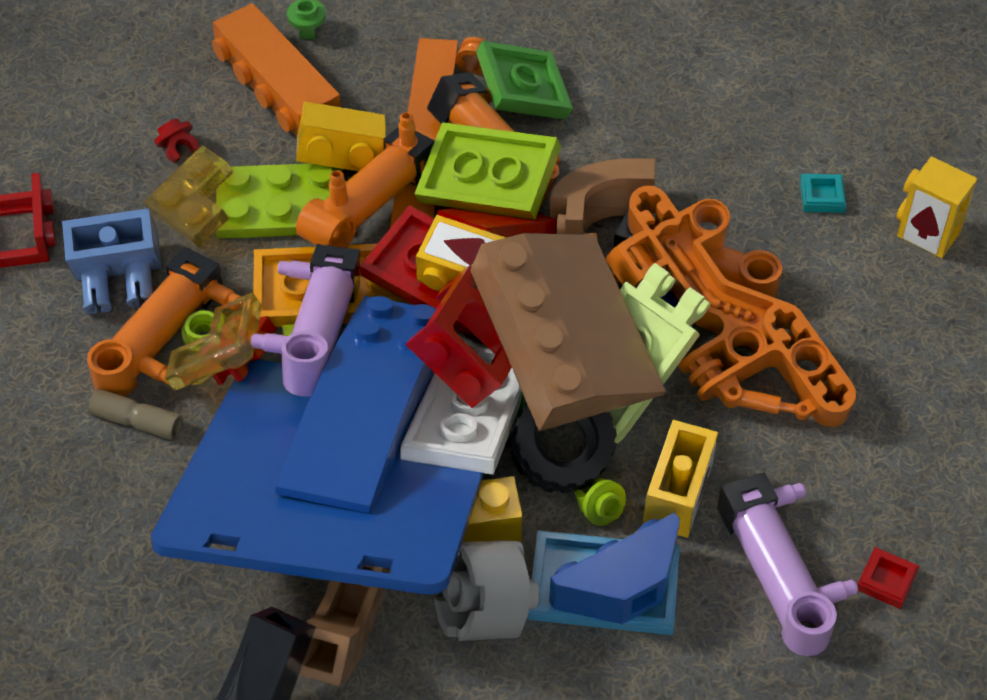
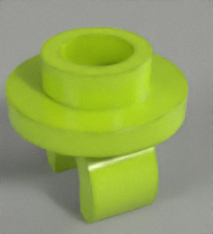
M597 478L587 494L579 489L574 493L579 509L584 513L587 520L597 526H606L618 519L622 514L626 504V493L623 487L615 481Z

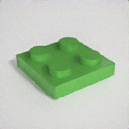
M482 40L476 54L496 110L567 119L573 107L552 52Z

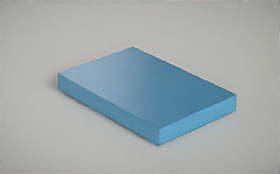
M538 530L532 579L538 585L539 599L537 607L529 609L527 620L673 635L680 545L675 547L663 603L623 624L556 610L549 602L550 578L561 566L572 561L578 563L594 555L605 543L611 540L621 541L623 539Z

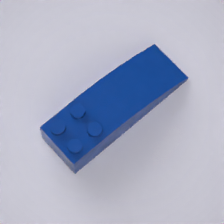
M383 296L363 297L337 341L310 397L277 481V495L368 514L371 513L400 454V446L434 374L405 345L412 336L426 326L436 310L434 307L425 304L411 305L395 302Z

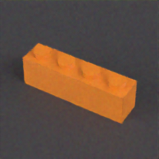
M253 3L212 22L215 37L212 40V47L216 56L221 62L227 60L233 66V71L242 85L248 83L254 89L255 96L263 108L270 107L276 113L278 123L285 132L292 131L296 136L298 135L304 101L341 107L340 94Z

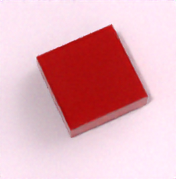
M875 547L857 583L858 591L901 609L920 566Z

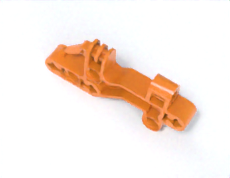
M646 185L636 189L630 197L628 227L633 236L612 249L607 255L606 261L622 285L628 282L635 288L644 279L649 268L656 263L676 279L670 290L678 301H680L686 290L691 287L704 296L705 300L711 304L703 317L694 322V324L714 332L717 337L689 353L678 365L682 373L691 374L688 380L692 387H700L697 392L699 399L706 401L717 396L728 408L739 406L778 415L780 410L794 413L799 420H806L811 416L816 422L827 427L842 425L848 419L855 402L856 389L802 311L793 304L728 281L709 256L718 251L726 241L730 222L728 208L716 199H704L678 212L666 193L660 188ZM703 222H711L715 224L718 228L714 230H706L702 228L699 224ZM737 346H747L755 354L749 357L741 356L734 351V348ZM809 360L816 365L817 369L813 371L803 370L797 365V361ZM774 367L781 373L800 402L797 405L781 402V397L742 389L739 383L765 368Z

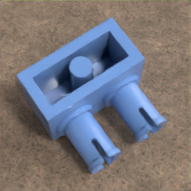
M150 209L62 221L65 261L76 281L82 280L83 312L86 314L97 313V305L101 306V313L110 312L112 306L109 297L108 277L125 274L127 305L131 308H140V295L141 299H144L145 302L153 293L151 270L162 269L159 233Z

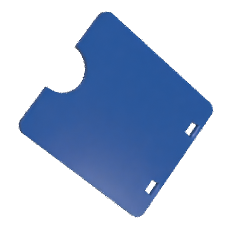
M264 360L249 361L247 364L249 369L247 375L239 382L234 379L151 533L154 552L170 558L430 595L444 591L449 585L484 473L401 460V455L399 454L370 514L277 495V481L311 396H298L286 390L283 385L282 363ZM213 543L234 546L237 549L236 551L210 548ZM364 565L388 568L391 569V572L384 573L363 570L362 568Z

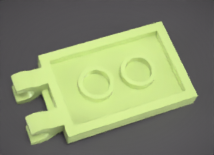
M654 263L637 288L625 282L620 292L664 385L700 336L690 326L703 317L711 304L705 300L704 296L691 287L686 290L675 308L662 300L661 297L672 288L676 279L670 276L668 271ZM652 399L608 411L613 418V428H616L617 437L614 439V442L618 444L624 439Z

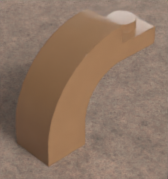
M626 158L607 160L586 165L564 176L554 186L550 196V217L557 219V234L584 235L590 225L601 219L625 215L629 209V200L632 193L639 187L655 185V159Z
M364 565L362 568L363 570L390 573L388 568ZM336 581L329 582L317 612L311 619L306 621L316 626L299 675L336 686H341L350 677L362 656L380 609L385 588Z

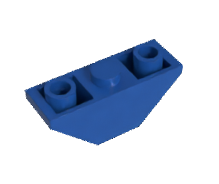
M673 513L661 520H649L636 533L621 541L611 540L602 545L594 555L578 563L572 561L561 566L550 578L549 602L556 610L623 624L663 603L680 523L678 516Z

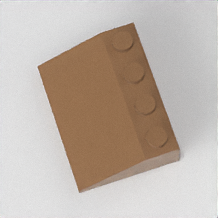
M523 233L481 245L470 271L539 432L664 395L666 392L595 235Z

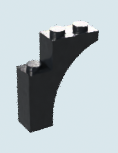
M272 606L252 614L236 657L216 700H290L316 626Z

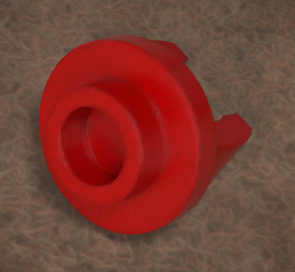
M176 118L166 122L157 129L159 135L155 138L154 143L157 148L167 145L166 156L173 163L178 162L180 159L179 153L175 149L176 145L183 144L187 146L192 154L196 153L199 149L198 141L193 135L189 134L193 129L190 121L180 122Z

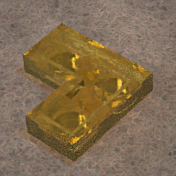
M202 145L143 203L161 221L200 248L229 220L224 210L208 199V197L234 172L225 160Z
M253 292L215 308L209 335L171 351L165 379L174 391L190 384H201L211 375L228 368L235 369L241 367L249 359L253 358L254 348L251 346V337L253 334H257L262 304Z

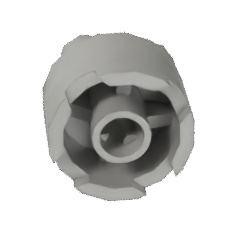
M462 542L449 585L443 591V597H434L438 621L447 637H458V641L518 638L520 636L529 609H535L539 599L538 585L534 579H529L521 542Z

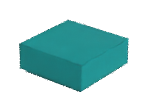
M801 174L800 189L803 212L845 213L846 199L842 174Z

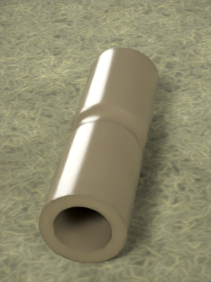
M96 389L89 401L88 411L91 415L125 426L132 425L137 430L174 441L183 425V416L181 414L146 403L139 404L134 399L102 389Z

